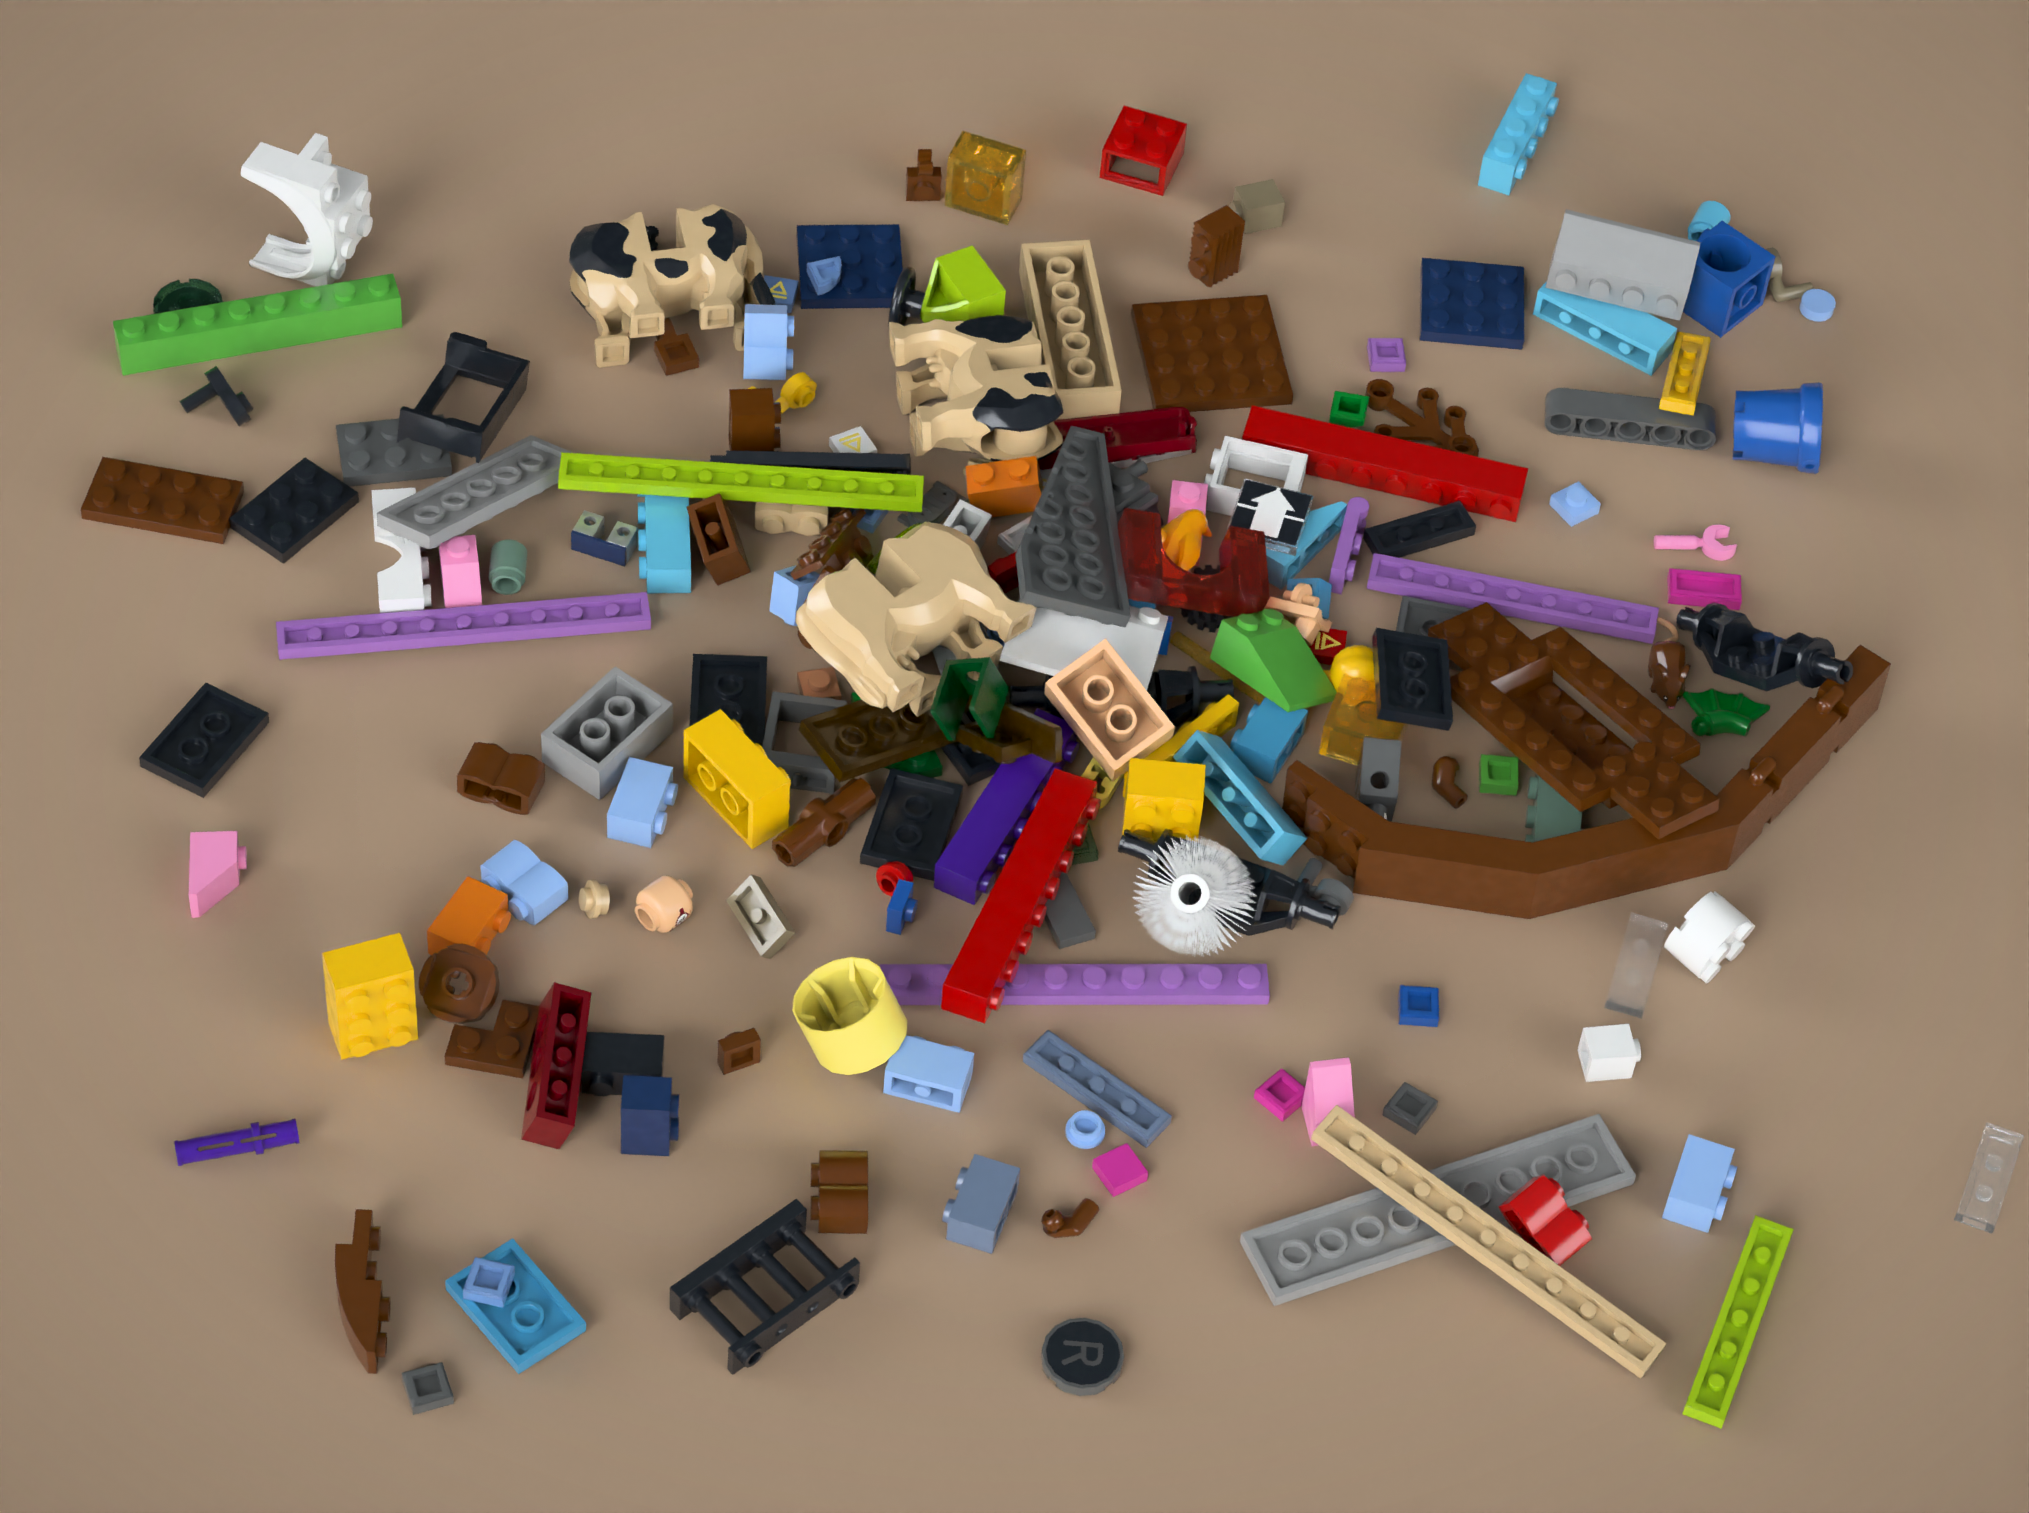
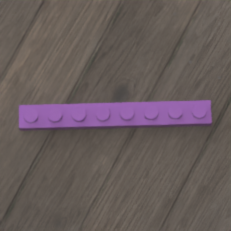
M1377 553L1373 554L1367 589L1471 609L1487 602L1501 615L1653 644L1659 612L1657 607Z

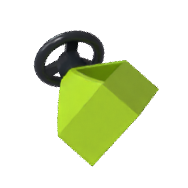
M973 245L935 258L926 292L915 290L916 272L912 267H905L898 278L892 296L888 328L889 322L905 326L908 317L922 319L924 323L935 319L953 322L1004 315L1006 290Z

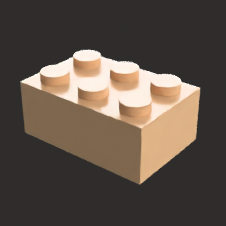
M1106 638L1045 682L1044 694L1112 781L1128 770L1130 758L1144 759L1173 737L1175 726Z

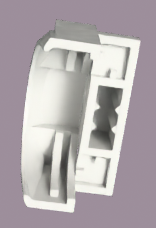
M315 133L299 155L260 142L242 165L241 176L281 199L298 217L309 237L306 244H299L268 234L265 244L256 256L249 261L251 267L277 276L298 280L312 286L333 284L336 279L342 277L346 267L345 260L353 256L356 245L363 236L366 237L370 233L373 218L370 217L369 204L371 192L368 191L367 175L332 164L328 137Z

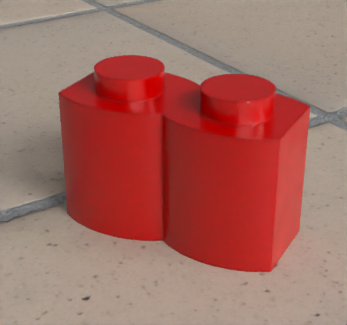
M1543 1174L1533 1177L1498 1207L1510 1226L1524 1241L1561 1266L1592 1240V1237L1588 1232L1589 1224L1585 1217L1577 1210H1571L1567 1206L1563 1198L1565 1193L1560 1184L1553 1178H1547Z

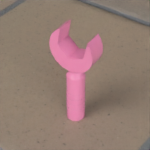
M1725 525L1709 526L1705 529L1702 538H1698L1695 535L1654 536V549L1695 550L1701 547L1702 552L1707 557L1718 561L1732 558L1736 552L1737 544L1723 546L1715 540L1728 537L1730 527Z

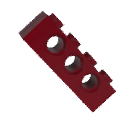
M554 982L539 1005L521 1140L560 1149L575 1127L592 992Z

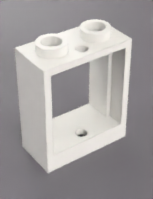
M1225 436L1221 450L1215 448L1213 451L1210 469L1214 470L1213 475L1206 474L1204 484H1208L1206 510L1230 516L1234 515L1242 489L1223 485L1228 468L1284 480L1285 485L1283 489L1300 493L1305 477L1308 454Z

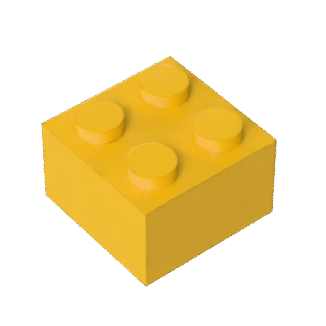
M1130 758L1124 799L1122 835L1128 829L1133 833L1157 841L1167 828L1173 831L1174 837H1181L1186 840L1189 837V840L1191 838V841L1195 840L1196 842L1197 840L1198 842L1204 802L1206 765Z

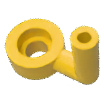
M805 372L793 375L783 385L780 397L775 401L781 404V415L790 407L792 409L806 407L815 398L817 385ZM751 386L748 389H755L756 387Z

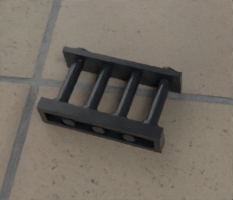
M797 1199L670 1287V1310L679 1320L691 1312H699L731 1345L728 1347V1370L732 1375L743 1367L749 1368L755 1365L761 1359L764 1352L839 1298H848L859 1285L860 1262L854 1257L839 1268L805 1234L807 1209ZM793 1245L825 1279L807 1290L773 1255L784 1246ZM755 1267H762L794 1301L776 1313L742 1279V1276ZM722 1290H731L762 1324L744 1336L710 1299Z

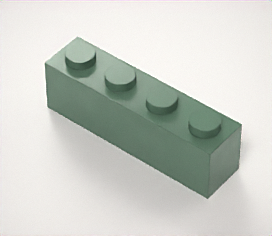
M1536 773L1535 777L1530 776L1527 798L1534 799L1533 806L1528 805L1525 828H1532L1531 835L1526 834L1525 841L1536 842L1581 831L1582 812L1578 811Z

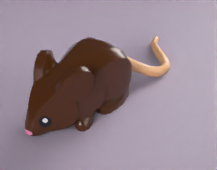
M1658 617L1657 623L1668 628L1672 633V637L1664 641H1658L1651 647L1648 674L1650 678H1653V683L1650 690L1652 693H1656L1669 709H1673L1685 691V680L1691 665L1686 664L1685 646L1677 642L1679 634L1676 627L1669 621Z

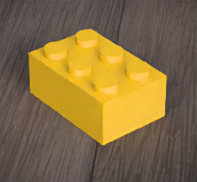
M719 709L684 730L683 778L751 849L756 848L788 828L791 780L783 768H777L771 762L760 744H754L744 734L741 725L735 719L731 720Z
M400 933L322 953L328 1023L341 1060L351 1057H362L373 1051L392 1046L399 1047L410 1041L418 1040L414 969Z

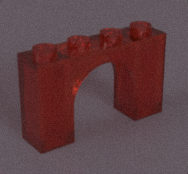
M1130 508L1124 509L1118 522V532L1128 599L1237 617L1240 614L1258 613L1264 610L1270 598L1264 531L1229 526L1219 547L1220 573L1199 575L1182 569L1167 556L1162 545L1159 513Z

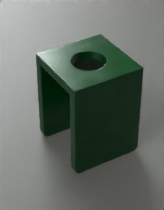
M990 657L946 660L930 712L947 740L954 741L969 695H973L969 710L986 738H993L1009 687ZM971 671L979 672L978 681L971 679L967 673Z

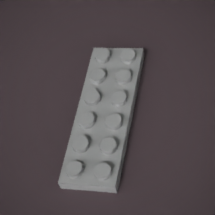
M530 435L484 458L479 463H475L377 512V526L392 532L396 536L417 543L423 548H436L456 535L465 533L468 529L492 519L493 516L509 508L516 507L520 502L534 495L541 494L545 489L557 484L561 452H573Z

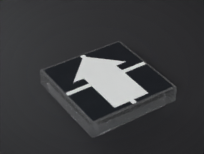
M1244 478L1226 530V538L1296 556L1313 505L1314 496Z

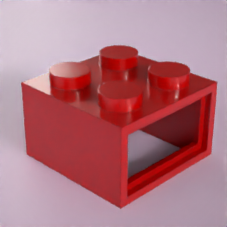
M1124 105L1102 148L1099 178L1163 196L1184 154L1187 123ZM1117 156L1160 168L1158 184L1111 171V168Z

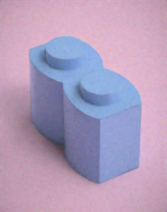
M745 304L743 379L786 380V370H793V349L786 348L787 337H794V316H787V305Z
M513 840L480 865L481 882L508 894V909L520 921L525 920L535 926L569 899L568 883L553 867L540 861L526 845L517 840Z

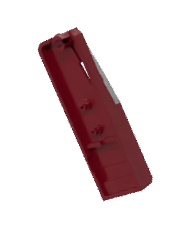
M1184 407L1054 421V424L1062 434L1063 442L1071 426L1103 433L1105 435L1108 462L1118 468L1129 467L1139 459H1141V462L1149 463L1196 453L1197 439L1195 427L1197 426V421L1190 415L1189 410ZM1061 447L1046 458L1038 460L1040 470L1053 468Z

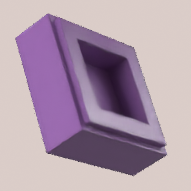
M1368 338L1367 351L1370 372H1405L1406 358L1403 338Z

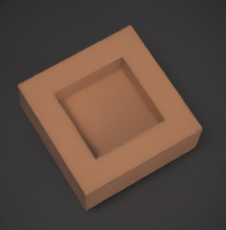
M834 667L797 672V683L801 695L841 700L842 695Z

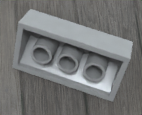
M1566 209L1550 262L1545 288L1680 321L1689 293L1701 242Z

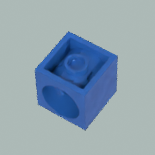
M1724 221L1719 222L1712 229H1705L1696 240L1701 242L1689 293L1683 309L1685 314L1720 338L1763 305L1776 257Z

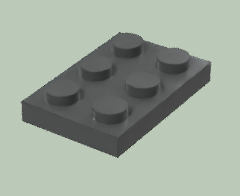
M438 414V415H436V416H439V417L444 418L443 414ZM399 418L336 425L343 483L349 487L451 476L450 453L444 449L413 441L411 438L397 442Z

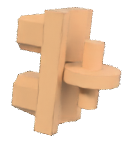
M1298 583L1293 591L1285 590L1283 599L1262 594L1259 605L1263 610L1274 609L1282 613L1284 619L1297 627L1309 646L1313 644L1319 631L1329 632L1332 624L1330 620L1323 619L1322 611L1317 608L1320 599L1319 597L1312 596V588L1306 583Z

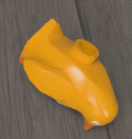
M1189 509L1175 517L1163 528H1156L1149 535L1147 544L1150 548L1145 565L1139 567L1137 572L1161 576L1160 596L1170 598L1171 596L1176 597L1179 594L1181 580L1187 576L1200 557L1202 536H1212L1204 513L1198 509Z

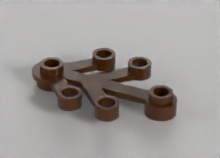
M1375 379L1368 383L1365 396H1369L1368 406L1375 411L1387 410L1409 425L1390 426L1388 424H1380L1375 427L1374 433L1403 440H1431L1437 445L1429 446L1478 457L1479 448L1475 439L1465 432L1466 412L1462 407L1450 406L1445 411L1444 424L1451 429L1450 436L1440 429L1437 410L1439 394L1436 390L1427 387L1420 389L1418 392L1416 404L1423 410V418L1393 398L1394 387L1390 382L1383 379Z

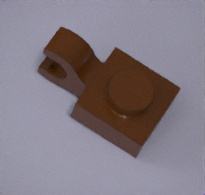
M918 149L917 167H907L906 201H940L941 167H933V162H931L932 149Z
M669 317L664 318V334L656 335L657 341H654V352L665 375L668 376L699 368V356L688 333L677 335Z

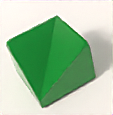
M1335 391L1329 423L1350 428L1363 426L1369 396Z

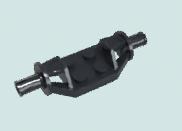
M1719 603L1708 604L1700 612L1685 607V610H1680L1676 618V624L1679 629L1693 632L1694 644L1699 650L1703 651L1713 673L1766 692L1796 681L1802 686L1812 689L1820 687L1827 679L1843 685L1844 682L1850 680L1853 674L1851 662L1835 658V650L1829 640L1821 637L1811 638L1800 632L1787 639L1775 636L1771 632H1763L1754 628L1745 614L1731 611L1725 605Z
M1189 666L1187 671L1163 669L1153 672L1147 692L1176 728L1188 718H1196L1201 703L1219 702L1228 694L1234 698V685L1232 679L1200 681L1196 667ZM1046 674L1045 682L1053 676ZM1045 682L1041 686H1010L1011 705L1018 708H1044V711L1064 719L1044 694ZM1186 694L1185 703L1167 710V697Z
M1167 828L1157 841L1126 829L1119 842L1118 852L1149 862V866L1152 868L1149 867L1148 873L1172 883L1164 876L1172 881L1174 880L1150 858L1158 862L1162 867L1165 866L1154 852L1158 853L1166 861L1167 859L1159 846L1171 855L1166 843L1172 846L1171 848H1174V841H1176L1175 844L1178 843L1181 846L1182 838L1180 841V838L1174 837L1173 831ZM1183 839V844H1184V841H1186V842H1185V846H1186V843H1187L1188 840ZM1239 858L1237 861L1241 862L1240 864L1244 866L1238 870L1243 867L1245 869L1241 872V875L1249 872L1250 874L1247 877L1251 878L1249 880L1254 881L1248 883L1254 887L1244 885L1253 889L1244 891L1257 895L1243 894L1252 896L1245 902L1253 900L1256 903H1239L1248 904L1250 908L1256 911L1233 907L1247 912L1251 916L1249 917L1224 909L1242 918L1249 924L1217 909L1218 912L1230 919L1228 920L1215 911L1236 932L1251 936L1283 927L1293 930L1301 917L1333 930L1338 920L1341 906L1309 896V879L1303 878L1301 882H1298L1278 871ZM1148 875V878L1155 880L1158 883L1165 884ZM1195 889L1191 892L1188 899L1189 905L1196 904L1200 900L1201 889ZM1270 899L1291 904L1289 911L1265 912ZM1216 917V919L1222 924L1223 927L1228 928Z

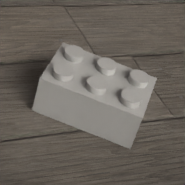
M614 667L541 733L542 762L601 800L620 782L629 757L644 760L673 733V703L619 668Z

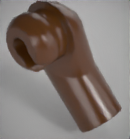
M1084 1198L1071 1215H1063L1060 1210L1054 1211L1050 1209L1042 1216L1043 1230L1053 1238L1079 1236L1098 1214L1099 1207L1091 1199Z

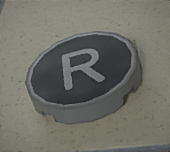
M1075 1318L1055 1325L1046 1335L1041 1352L1043 1371L1048 1379L1050 1377L1051 1380L1056 1382V1387L1062 1391L1078 1396L1096 1395L1104 1391L1105 1387L1109 1386L1112 1382L1114 1384L1119 1378L1124 1361L1122 1342L1114 1330L1100 1321L1089 1318Z

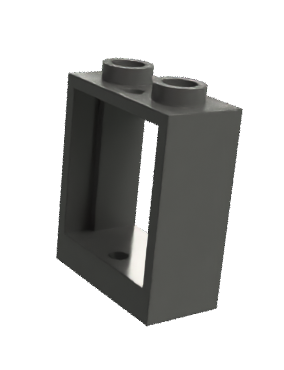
M772 693L762 748L777 768L781 767L787 772L791 780L790 789L833 794L836 778L818 756L773 751L779 721L801 723V720L847 705V701L797 695L795 693Z

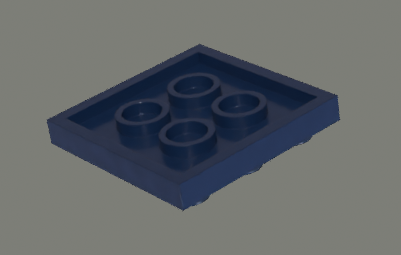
M899 224L797 225L796 237L801 309L890 308L896 283L903 270ZM840 256L842 266L841 278L838 284L829 292L817 295L807 274V263Z
M1422 258L1420 267L1419 341L1522 350L1524 344V267Z

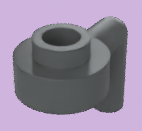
M1310 858L1297 881L1301 882L1303 878L1309 879V896L1336 906L1339 905L1341 906L1339 916L1346 914L1354 900L1352 891L1342 882L1331 878L1322 879L1318 886H1313L1312 884L1323 865L1319 860Z

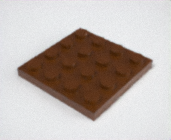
M1267 295L1132 304L1131 317L1153 409L1184 407L1189 412L1251 408L1252 405L1258 407L1292 405L1293 391Z

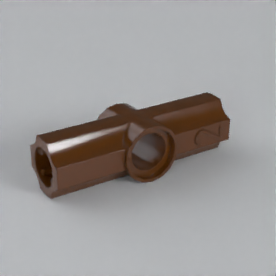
M861 777L859 779L852 778L825 800L818 797L810 801L802 810L799 820L772 840V849L775 851L778 860L787 867H796L824 844L828 847L836 845L847 833L849 825L876 804V795L871 790L870 784Z

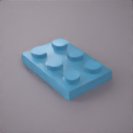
M513 1238L482 1257V1259L515 1266V1275L503 1308L463 1299V1289L472 1264L445 1280L447 1292L518 1374L586 1331L585 1320Z

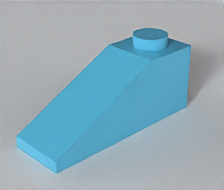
M1340 501L1307 512L1296 546L1254 535L1246 548V552H1248L1246 569L1282 590L1287 585L1288 579H1293L1341 531L1347 504Z

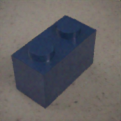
M623 1075L621 1154L669 1156L670 1141H678L680 1094H672V1077Z

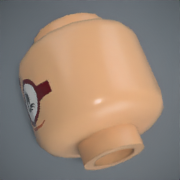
M667 875L658 877L637 894L635 914L640 923L649 931L667 933L691 916L693 911L692 890L681 879L676 880Z

